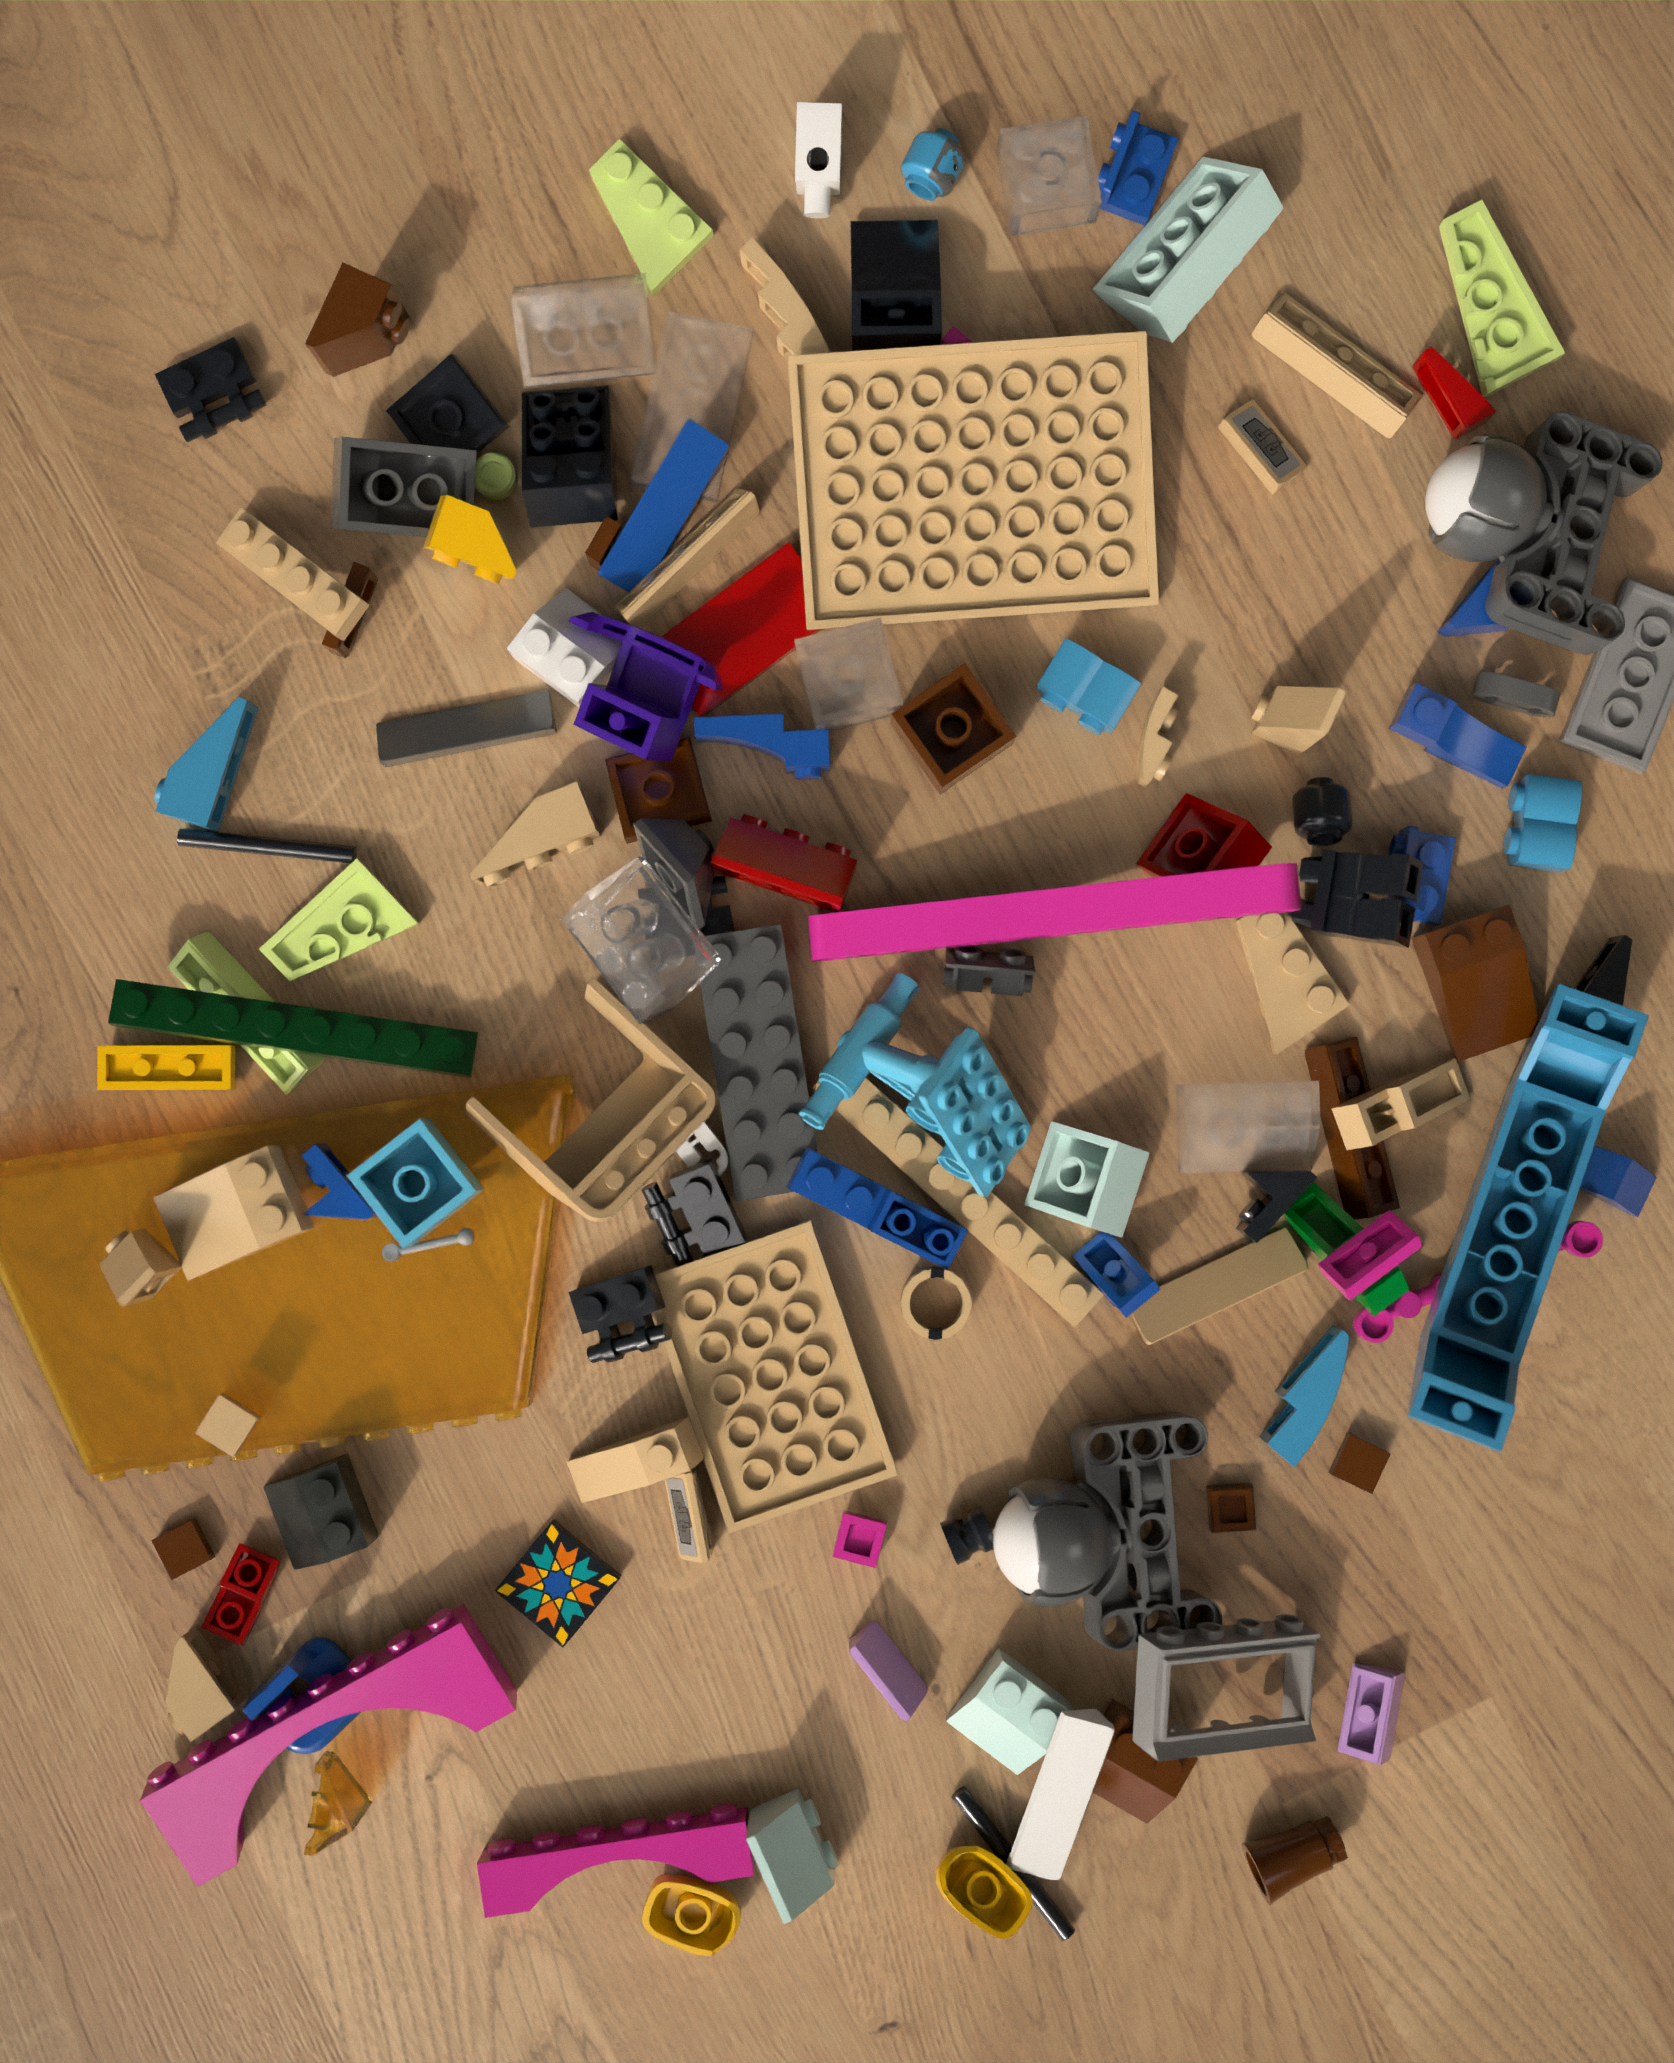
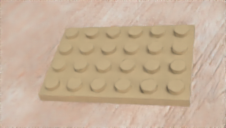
M811 1220L655 1274L665 1308L653 1313L657 1325L667 1323L671 1328L672 1338L665 1341L664 1345L729 1534L898 1475Z

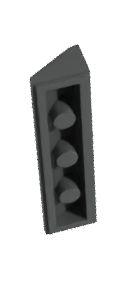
M549 690L376 724L378 756L380 764L384 767L558 734Z

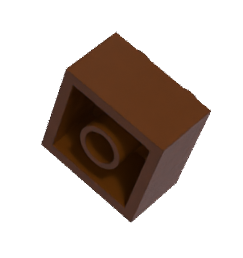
M966 663L894 711L890 719V724L940 795L1012 746L1016 735Z

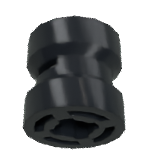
M981 1505L969 1510L964 1518L959 1520L950 1518L940 1522L957 1565L970 1560L975 1552L981 1550L987 1553L994 1550V1534Z

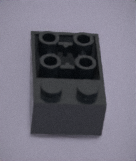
M938 220L850 221L852 351L940 345L942 313Z
M609 386L522 392V494L530 528L603 522L604 518L607 517L618 521L617 480Z

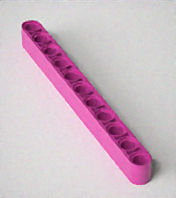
M1281 863L808 916L812 961H830L1301 910L1302 907L1297 863Z

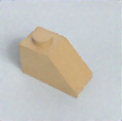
M146 1229L131 1231L130 1233L126 1230L121 1232L108 1244L105 1250L109 1255L99 1264L116 1300L123 1307L153 1299L182 1269L180 1262Z
M196 1626L175 1641L164 1705L169 1711L168 1718L173 1728L178 1733L185 1734L189 1741L192 1742L235 1711L247 1699Z

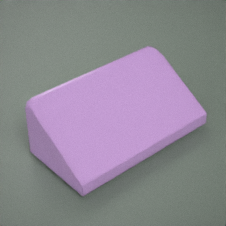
M872 1621L850 1638L849 1653L900 1719L906 1722L911 1718L928 1691L927 1685L879 1623Z
M1361 1663L1352 1664L1337 1752L1378 1765H1382L1390 1760L1405 1678L1404 1672Z

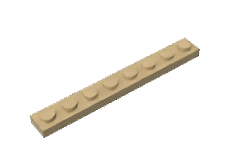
M867 1078L864 1079L852 1098L840 1102L836 1108L838 1113L1074 1328L1104 1296L1098 1288L992 1192H990L988 1197L977 1194L971 1183L947 1172L937 1161V1157L943 1150V1147ZM819 1081L812 1087L814 1091L819 1087Z

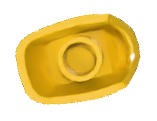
M958 1846L950 1849L940 1859L936 1868V1884L945 1900L959 1914L988 1934L999 1939H1008L1014 1936L1024 1924L1033 1904L1032 1895L1021 1879L998 1857L979 1846Z
M660 1875L654 1879L647 1894L642 1922L647 1932L669 1945L689 1953L713 1956L734 1938L741 1920V1908L737 1898L718 1884L682 1875Z

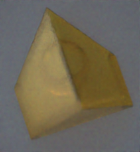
M325 1751L315 1764L314 1773L321 1774L319 1791H312L311 1794L313 1796V1807L307 1828H314V1834L305 1845L304 1855L314 1856L354 1831L373 1802L336 1753L331 1751Z

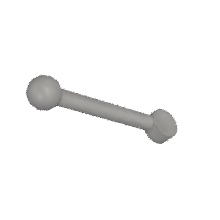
M463 1228L458 1234L417 1242L415 1245L404 1249L402 1246L389 1243L383 1247L382 1256L387 1261L395 1262L404 1254L456 1243L468 1246L475 1240V1234L472 1229Z

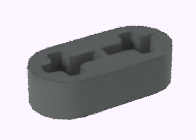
M1480 672L1478 673L1472 696L1479 701L1537 717H1554L1561 693L1553 688L1504 674Z

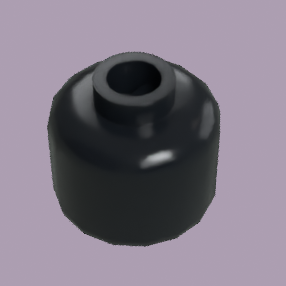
M1317 777L1310 779L1306 783L1307 786L1300 788L1292 798L1295 833L1301 838L1306 839L1307 843L1313 846H1329L1339 843L1342 840V836L1352 828L1350 793L1343 785L1333 783L1331 778Z

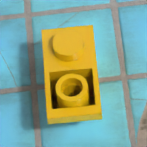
M449 495L440 496L423 546L434 551L432 559L454 568H458L460 561L476 567L475 576L496 584L500 583L502 577L514 579L517 570L490 512Z

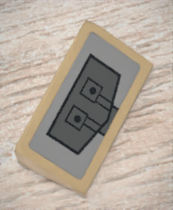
M1254 399L1222 419L1218 429L1272 495L1307 469L1308 466Z
M694 1467L689 1472L666 1479L665 1485L680 1558L705 1563L711 1559L713 1547L698 1469Z

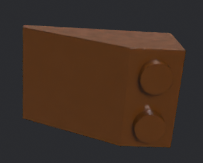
M1510 905L1496 908L1411 938L1451 1052L1457 1062L1532 1037L1539 1020L1525 946Z

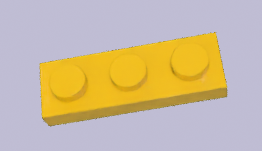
M97 1046V1090H235L236 1046Z

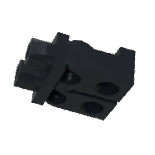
M1323 850L1322 857L1302 858L1299 870L1300 881L1305 884L1317 885L1315 900L1301 899L1302 909L1292 911V921L1310 927L1311 930L1324 936L1409 948L1416 908L1405 902L1417 903L1423 862L1409 854H1391L1389 856ZM1369 898L1384 899V900H1374V899H1369Z

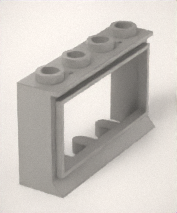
M1288 1614L1277 1615L1273 1621L1261 1622L1256 1619L1242 1618L1238 1619L1234 1625L1222 1626L1217 1623L1203 1622L1199 1623L1195 1629L1182 1630L1177 1627L1164 1626L1159 1627L1156 1633L1139 1634L1132 1741L1157 1761L1317 1741L1311 1725L1316 1638H1320L1321 1634L1304 1624L1302 1618ZM1285 1653L1281 1719L1269 1720L1264 1716L1252 1715L1249 1717L1248 1723L1230 1725L1223 1720H1212L1210 1727L1190 1729L1185 1725L1177 1724L1171 1726V1732H1167L1171 1665Z

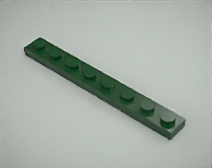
M116 979L108 1023L115 1027L471 1078L478 1037V1032L121 979Z

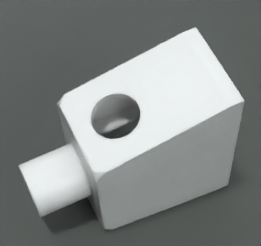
M797 102L795 184L796 193L804 195V216L809 218L830 217L831 196L840 195L842 103ZM816 165H822L826 167L821 171H815L811 169Z

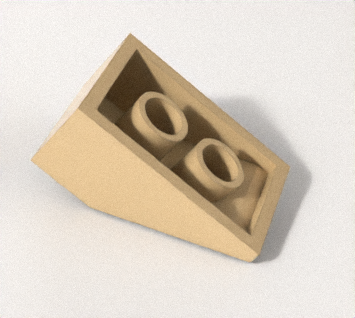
M281 1145L266 1146L154 1197L187 1281L315 1228L311 1217L304 1215L307 1208Z

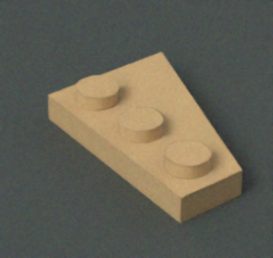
M1287 912L1246 916L1236 921L1249 970L1253 974L1260 1000L1258 1002L1262 1016L1266 1020L1274 1055L1279 1054L1350 1006Z

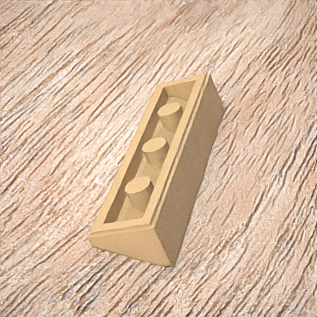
M1282 292L1252 332V337L1386 438H1391L1423 397L1422 394L1287 293Z
M736 489L614 606L615 609L613 611L623 622L641 628L758 516L759 507L755 495L748 490Z
M1283 1227L1262 1237L1257 1243L1251 1242L1160 1285L1159 1288L1161 1290L1131 1315L1144 1342L1147 1345H1151L1309 1270V1266L1286 1227Z

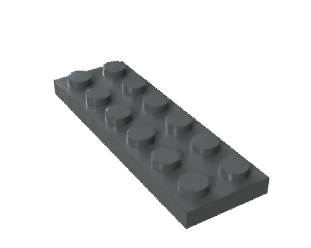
M777 924L693 938L735 1200L743 1201L794 1192L786 1186L806 1147L816 1152L818 1150L814 1127L807 1124L802 1119V1116L799 1115L801 1109L809 1101V1094L782 926Z

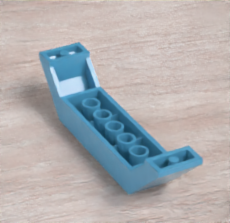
M1562 984L1556 986L1504 1094L1421 1332L1407 1417L1497 1452L1502 1451L1516 1410L1514 1403L1521 1359L1605 1112L1631 1060L1635 1058L1649 1015Z

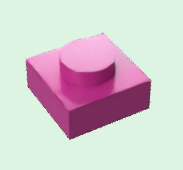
M843 1510L832 1557L876 1568L887 1521Z

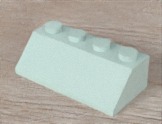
M1203 156L1093 288L1095 294L1140 331H1147L1149 336L1173 343L1185 331L1190 321L1204 304L1213 297L1219 286L1233 269L1242 262L1243 257L1270 228L1272 222L1284 209L1264 171L1259 168Z

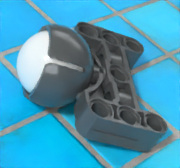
M1562 411L1553 413L1527 436L1524 447L1503 436L1494 434L1475 435L1461 449L1446 457L1435 469L1429 480L1425 496V507L1429 520V536L1432 539V543L1441 552L1454 559L1467 562L1500 560L1501 563L1494 568L1489 592L1485 599V609L1492 621L1578 654H1593L1617 639L1625 629V618L1618 606L1591 595L1614 495L1619 497L1631 496L1659 475L1663 466L1661 454L1656 447L1647 442ZM1511 595L1515 597L1517 603L1511 598Z
M1162 1412L1085 1421L1077 1425L1070 1436L1073 1476L1078 1480L1076 1484L1060 1478L1037 1477L1022 1481L1010 1489L1008 1493L1010 1499L1006 1502L996 1521L993 1547L1000 1569L1007 1579L1016 1586L1025 1602L1037 1606L1058 1607L1073 1603L1083 1597L1085 1631L1091 1638L1114 1651L1138 1649L1139 1634L1156 1633L1159 1627L1171 1626L1185 1630L1195 1629L1199 1623L1203 1622L1222 1625V1612L1216 1602L1193 1590H1180L1170 1460L1191 1458L1199 1455L1208 1443L1206 1426L1197 1418L1179 1412ZM1184 1424L1186 1427V1437L1184 1441L1177 1445L1175 1433ZM1139 1429H1143L1145 1434L1144 1442L1141 1447L1135 1450L1133 1437ZM1100 1433L1103 1439L1102 1447L1096 1454L1092 1455L1090 1442L1095 1435ZM1150 1519L1152 1524L1151 1531L1146 1538L1141 1539L1140 1528L1146 1520ZM1199 1605L1200 1615L1196 1621L1190 1623V1613L1195 1606ZM1158 1610L1159 1617L1156 1625L1148 1629L1147 1619L1151 1613ZM1116 1616L1117 1623L1115 1629L1110 1634L1105 1635L1104 1626L1107 1620Z

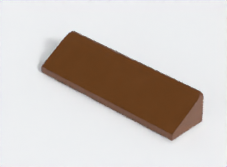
M1357 1036L1307 1048L1305 1050V1058L1344 1211L1354 1220L1371 1218L1386 1213L1389 1210L1399 1209L1400 1204L1384 1141L1370 1147L1346 1150L1331 1109L1371 1090Z

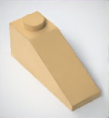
M1277 686L1268 697L1263 694L1259 697L1250 719L1257 721L1251 734L1300 755L1328 734L1346 695V691L1340 688Z
M686 1417L574 1457L566 1462L582 1503L649 1486L689 1472L704 1457L690 1419Z

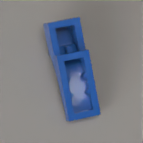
M1415 683L1407 689L1390 724V730L1425 746L1424 751L1502 789L1508 787L1527 748L1526 746L1475 719L1458 707L1456 701L1425 686Z
M783 714L694 717V731L697 742L732 744L760 751L784 763L786 773H795V779L798 780L822 778L821 772L830 771L828 729L785 731Z

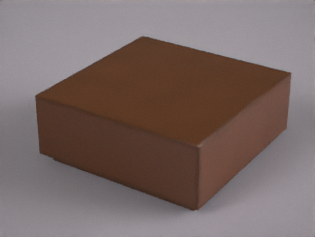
M609 517L604 518L585 551L590 566L597 570L601 568L623 530L620 523Z
M1347 1432L1328 1473L1373 1494L1391 1453Z
M1251 1483L1206 1486L1209 1530L1211 1533L1256 1530L1254 1491Z
M196 1517L152 1540L171 1581L215 1557Z

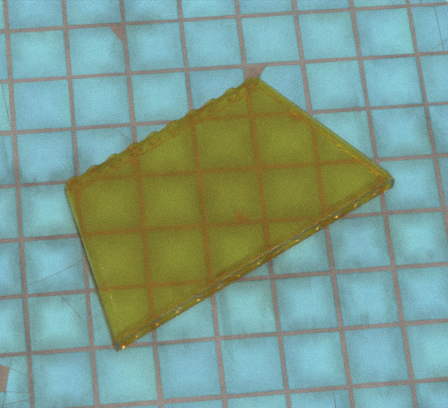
M563 1075L0 1161V1284L87 1475H97L98 1482H104L125 1477V1470L141 1468L142 1475H150L170 1470L169 1463L185 1461L186 1468H196L213 1464V1457L228 1455L195 1434L218 1395L223 1392L261 1416L238 1455L235 1457L230 1456V1461L255 1458L258 1456L257 1450L274 1448L275 1455L302 1450L301 1443L318 1441L319 1448L338 1446L346 1443V1436L362 1434L363 1441L378 1440L389 1437V1430L404 1427L407 1428V1434L424 1433L434 1430L433 1423L450 1420L451 1427H464L478 1423L477 1416L495 1414L496 1421L521 1417V1409L530 1406L534 1398L561 1201L548 1193L466 1116V1102L473 1096L538 1158L545 1161L570 1136L576 1096L574 1076ZM430 1118L485 1188L484 1191L419 1241L455 1235L463 1228H470L475 1234V1240L472 1244L464 1246L456 1243L404 1254L395 1262L385 1260L382 1256V1249L389 1243L401 1245L379 1217L362 1220L310 1216L315 1228L189 1281H187L184 1271L181 1269L153 1299L125 1307L116 1300L99 1266L109 1255L105 1250L108 1244L125 1230L130 1233L131 1231L146 1229L179 1261L154 1197L225 1163L266 1146L281 1145L308 1210L330 1192L327 1186L323 1189L317 1186L305 1171L309 1164L301 1155L314 1144L326 1143L345 1167L352 1172L417 1120Z

